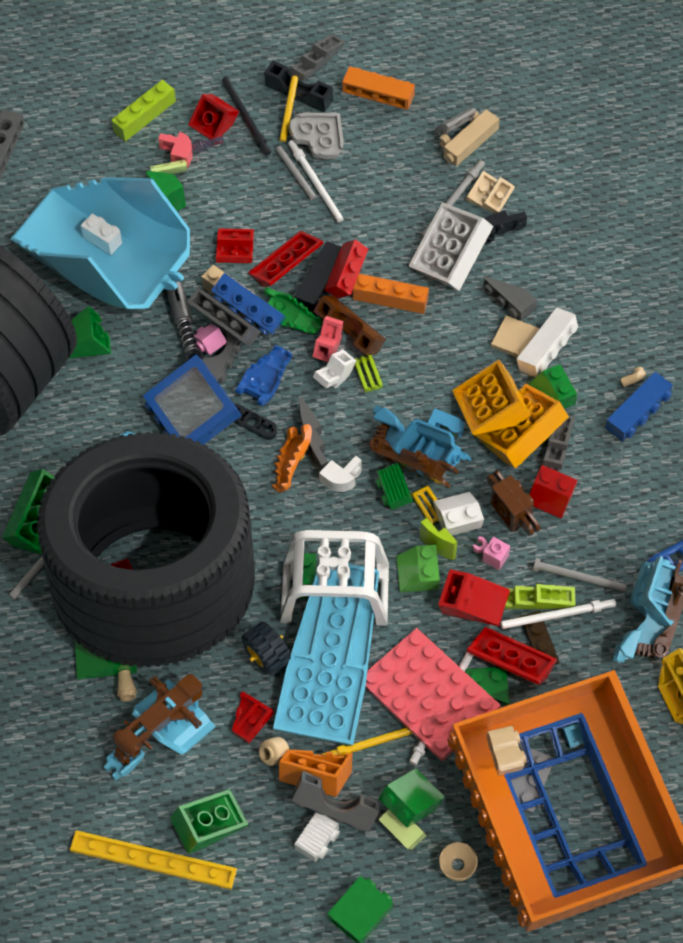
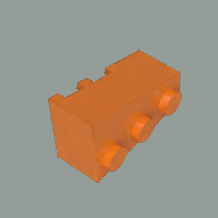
M287 749L279 761V781L296 786L302 772L305 771L322 778V786L325 793L337 797L351 775L353 753H346V756L333 755V752H326V755L313 754V751Z

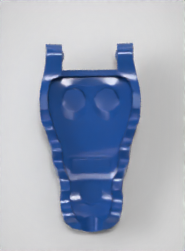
M274 345L268 355L259 358L256 364L253 363L246 370L235 392L239 395L245 392L257 398L258 405L264 406L276 393L285 368L292 358V353L283 347Z

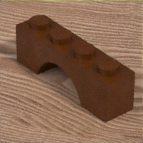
M322 296L314 309V312L323 320L328 316L343 321L342 329L353 338V345L365 355L377 354L386 341L381 334L334 296Z

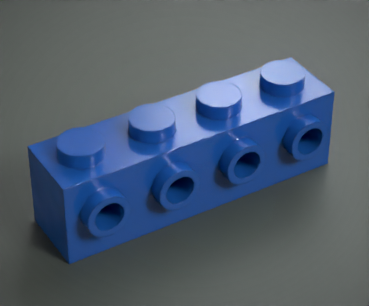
M223 273L211 290L215 294L213 298L220 303H223V301L228 303V308L234 313L240 312L245 315L243 319L251 325L253 323L259 325L258 330L265 335H268V333L274 335L286 318L285 315L226 273Z

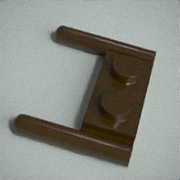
M536 611L516 618L540 614L541 612ZM541 621L524 625L531 647L556 658L555 665L560 664L545 622Z

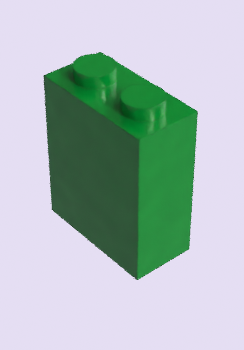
M416 768L388 784L378 799L408 828L436 811L445 796Z
M362 876L354 882L327 914L328 920L355 943H364L393 909V899L384 891L381 893L375 888L376 884L369 878L364 879Z

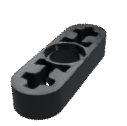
M235 404L242 416L233 423L266 440H272L277 436V426L274 422L241 405ZM250 419L258 421L255 426H250L247 422ZM272 428V432H265V429Z

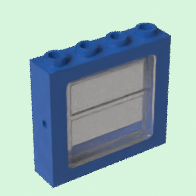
M197 354L143 395L147 401L144 403L150 412L154 411L156 414L155 420L160 426L164 425L166 428L164 433H168V435L176 434L178 437L184 436L186 439L191 438L194 442H200L201 445L207 443L242 416Z

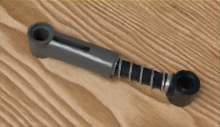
M175 282L178 285L176 290L179 298L176 299L174 290H166L174 323L178 326L180 336H182L181 341L185 348V363L196 354L203 360V353L196 347L195 333L192 332L193 327L190 325L193 319L183 282Z

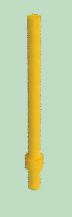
M402 728L354 743L353 745L337 746L335 750L328 752H333V755L346 756V753H353L413 733L407 728Z

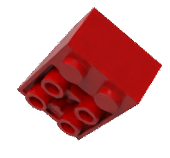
M450 569L438 606L444 615L499 626L510 589L470 573Z

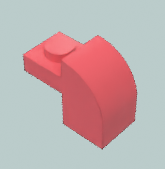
M179 132L178 137L160 134L158 138L160 149L171 151V162L185 160L188 168L193 157L189 137Z
M328 316L324 318L321 335L315 342L312 357L329 362L331 355L337 352L340 345L343 321Z

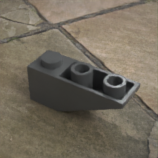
M487 276L483 278L485 293L491 294L499 306H504L512 318L522 321L536 310L537 299L526 289Z

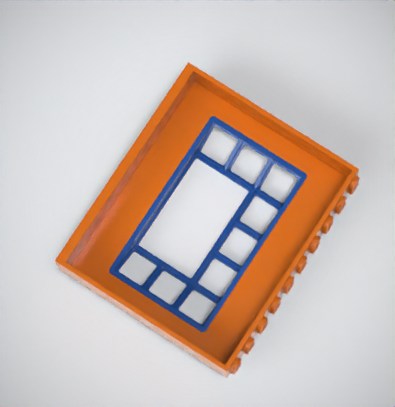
M615 670L452 724L449 738L447 739L448 746L451 751L454 750L456 766L458 770H462L464 775L462 777L463 784L471 792V804L473 808L478 810L479 824L482 828H485L487 833L485 835L486 842L494 850V862L502 870V882L505 887L509 888L511 893L509 895L510 902L513 907L517 908L519 925L521 928L524 927L526 932L683 877V825ZM578 722L585 747L563 754L556 730L557 728ZM513 726L514 731L519 733L528 767L520 771L498 776L486 735L488 731ZM549 731L556 757L535 764L528 738ZM583 755H588L623 839L572 856L538 771ZM531 774L540 797L520 804L511 780ZM543 804L553 828L533 835L523 811ZM556 835L566 859L545 866L536 841ZM622 846H627L638 864L615 871L605 853ZM598 856L609 874L586 881L576 863ZM569 866L579 885L557 892L549 872Z

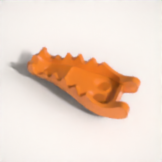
M309 424L301 426V435H298L296 427H289L287 429V440L283 447L279 449L280 455L276 456L279 462L274 463L277 467L274 471L278 476L276 477L277 483L276 485L272 484V488L277 492H284L291 487V479L296 466L304 458L311 441L312 429Z

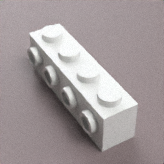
M556 308L518 356L519 371L537 377L542 371L546 370L549 363L556 358L559 350L566 345L569 337L576 332L578 328L576 315Z

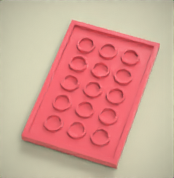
M418 628L412 631L367 671L365 688L442 762L454 752V750H450L447 742L452 724L501 708V705Z

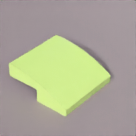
M185 160L150 166V170L177 174L187 172V164Z

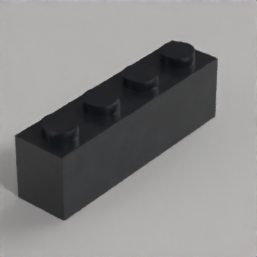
M326 241L294 296L297 302H301L312 313H315L314 309L322 296L329 294L324 289L341 249V246Z

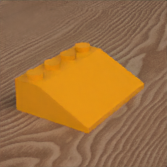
M499 359L452 390L473 435L513 427L531 416L511 374Z
M528 384L520 388L519 392L531 416L516 426L474 435L503 462L515 469L569 418L559 401Z

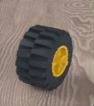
M260 621L241 637L243 646L250 656L249 660L253 661L269 676L274 675L286 666L291 659L289 649L282 640L283 636L279 635L269 624Z

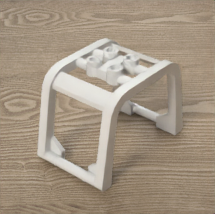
M322 530L299 531L291 536L283 561L281 623H291L292 611L298 597L323 596L365 598L370 601L376 625H387L389 562L378 536L360 531ZM304 541H321V546L318 548L320 565L317 567L319 586H302ZM329 541L341 542L338 558L331 557ZM349 542L365 543L364 587L347 586V580L350 578L348 561L351 559ZM375 558L377 570L379 571L378 582H381L380 598L378 593L374 591ZM330 569L337 570L339 586H327ZM290 580H293V588L290 589Z

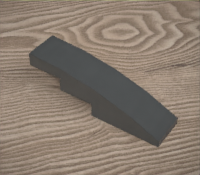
M333 34L313 44L311 51L302 55L299 63L291 66L290 72L304 81L322 68L346 41Z
M300 398L301 425L309 424L311 426L312 435L308 448L320 471H322L328 464V460L323 455L325 443L319 436L322 434V425L304 399Z
M569 416L550 435L543 462L544 466L561 473L575 417Z

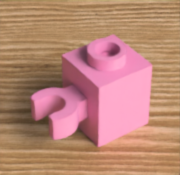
M212 323L205 328L201 326L196 330L197 334L194 335L197 341L195 343L197 348L209 355L227 343L220 328Z
M479 536L478 542L482 546L474 544L473 551L483 553L482 561L500 570L509 556L510 545L495 537L488 544L484 537Z

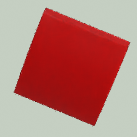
M218 228L216 263H252L254 229Z

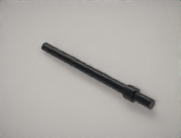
M224 77L222 82L254 135L257 146L261 147L265 156H269L271 151L266 144L267 140L259 132L229 78Z

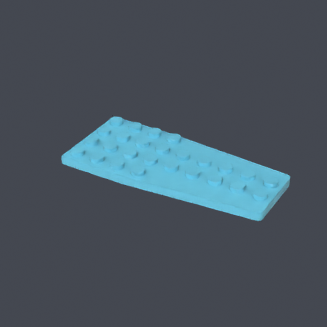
M348 564L350 578L347 580V586L364 587L365 567ZM330 569L327 586H339L337 570ZM374 569V591L377 592L379 571ZM316 573L313 585L319 586V578ZM309 596L292 649L291 659L285 672L273 730L343 745L354 744L366 687L374 612L369 600L358 597Z

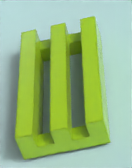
M368 355V357L362 356L361 359L355 358V367L364 392L383 388L372 355ZM368 361L370 363V366L372 368L373 374L378 385L374 384L373 378L367 365ZM361 363L363 364L371 387L367 386L361 367L359 365Z

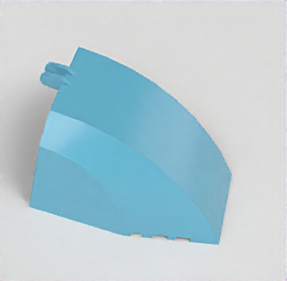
M104 177L101 178L99 183L95 180H90L88 182L89 185H83L80 182L76 183L74 188H70L69 185L52 188L11 237L10 240L81 290L105 303L125 309L149 308L163 289L176 290L178 285L175 282H182L184 279L183 275L177 271L190 255V228L151 178ZM91 214L102 217L108 224L114 225L120 230L122 244L112 255H109L83 238L81 224Z

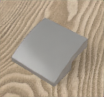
M468 108L437 126L434 132L438 136L443 133L446 135L473 119L477 110L475 108Z

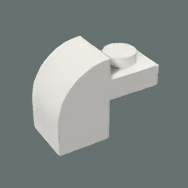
M344 350L331 355L326 367L315 371L313 378L325 388L330 386L337 388L348 378L356 360Z
M355 456L344 469L331 460L319 473V481L333 491H348L355 486V478L362 472V460Z

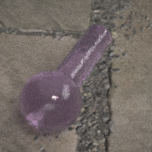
M223 136L207 141L195 140L192 143V150L200 153L205 148L225 143Z

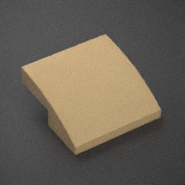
M483 171L465 200L490 212L497 213L501 211L515 186L501 177L497 180Z

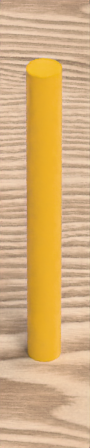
M291 76L280 142H286L298 82L297 76Z

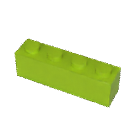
M161 80L111 120L113 132L126 142L176 102L174 88L164 80Z

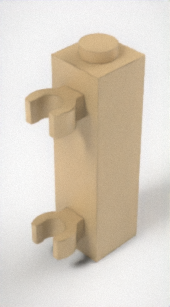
M487 109L480 115L476 111L474 118L469 120L470 124L452 140L445 134L439 138L441 140L439 145L444 148L443 157L448 163L458 166L499 129V118Z

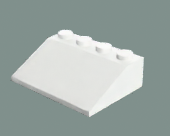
M442 202L409 267L460 291L493 226L482 217Z

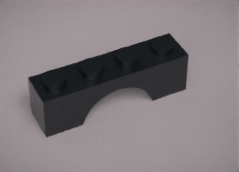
M272 61L264 72L265 86L288 96L291 76L293 74L287 66ZM298 80L294 99L326 112L333 102V87L317 81L315 84H306Z

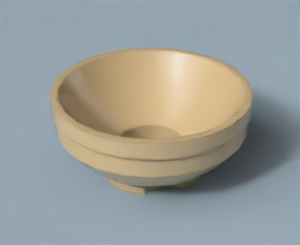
M455 842L447 845L442 850L439 857V865L442 873L450 880L464 881L470 878L476 871L478 859L475 851L469 845ZM456 859L462 860L464 863V868L460 871L452 868V862Z

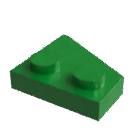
M501 667L466 669L465 673L492 698L502 702L504 705L510 704L505 669Z

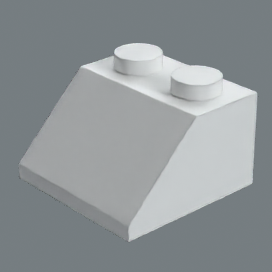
M470 492L433 501L441 529L446 528L451 535L482 527L484 518L479 503Z

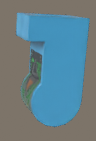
M436 408L434 409L428 423L449 431L454 436V439L460 438L463 435L464 422L460 418Z

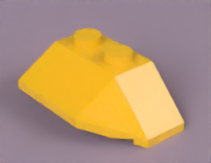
M679 648L662 659L663 665L660 671L658 688L675 722L683 724V650Z

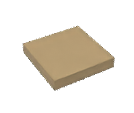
M505 316L491 343V347L518 358L540 328Z

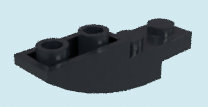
M506 210L485 217L484 219L493 228L484 245L494 241L495 234L502 235L507 231H519L526 227V213L521 212L508 216Z

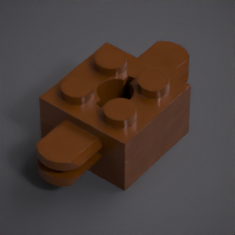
M498 470L494 471L493 475H487V482L492 488L490 504L511 532L520 527L523 528L528 536L540 531V525L532 515L534 501L529 494L526 495L523 491L521 483L515 480L512 475L504 479Z

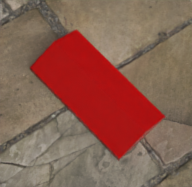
M299 231L250 270L248 274L262 287L271 286L319 248L323 241L303 231Z
M488 627L481 631L467 649L468 653L538 685L546 681L557 660Z

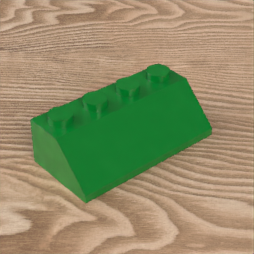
M44 469L29 473L3 533V540L14 547L42 555L37 530L38 509L47 486L50 485L52 479H55L53 475Z

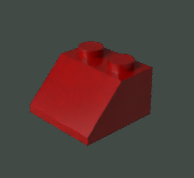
M202 94L188 125L213 142H216L234 124L239 110L214 94Z
M542 465L529 494L534 501L533 507L562 519L578 480Z

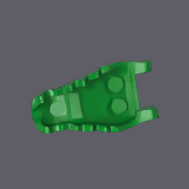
M269 287L265 288L263 293L270 298L268 304L286 317L280 325L281 327L298 329L311 335L318 332L322 324L320 316L309 312L307 307L301 302H297L296 298L290 294L278 292Z

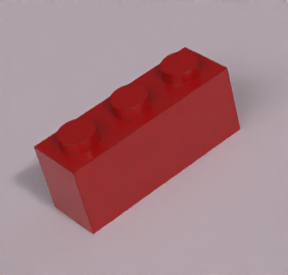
M356 239L343 243L324 290L337 299L350 296L369 248Z

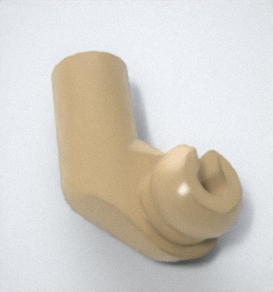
M637 367L634 369L633 374L621 378V382L624 387L644 379L646 372L642 367Z

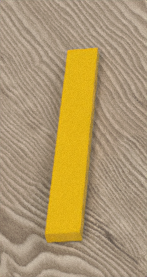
M77 830L70 847V852L232 890L237 868Z

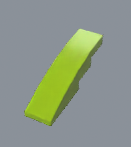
M536 584L535 587L515 586L513 589H510L505 609H558L575 607V587Z

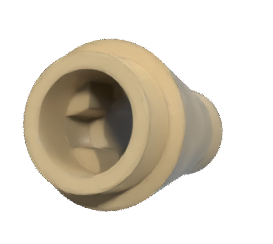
M119 671L117 696L123 702L132 701L136 698L137 690L130 671Z

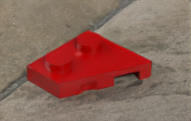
M242 691L232 732L250 744L274 712L265 704Z

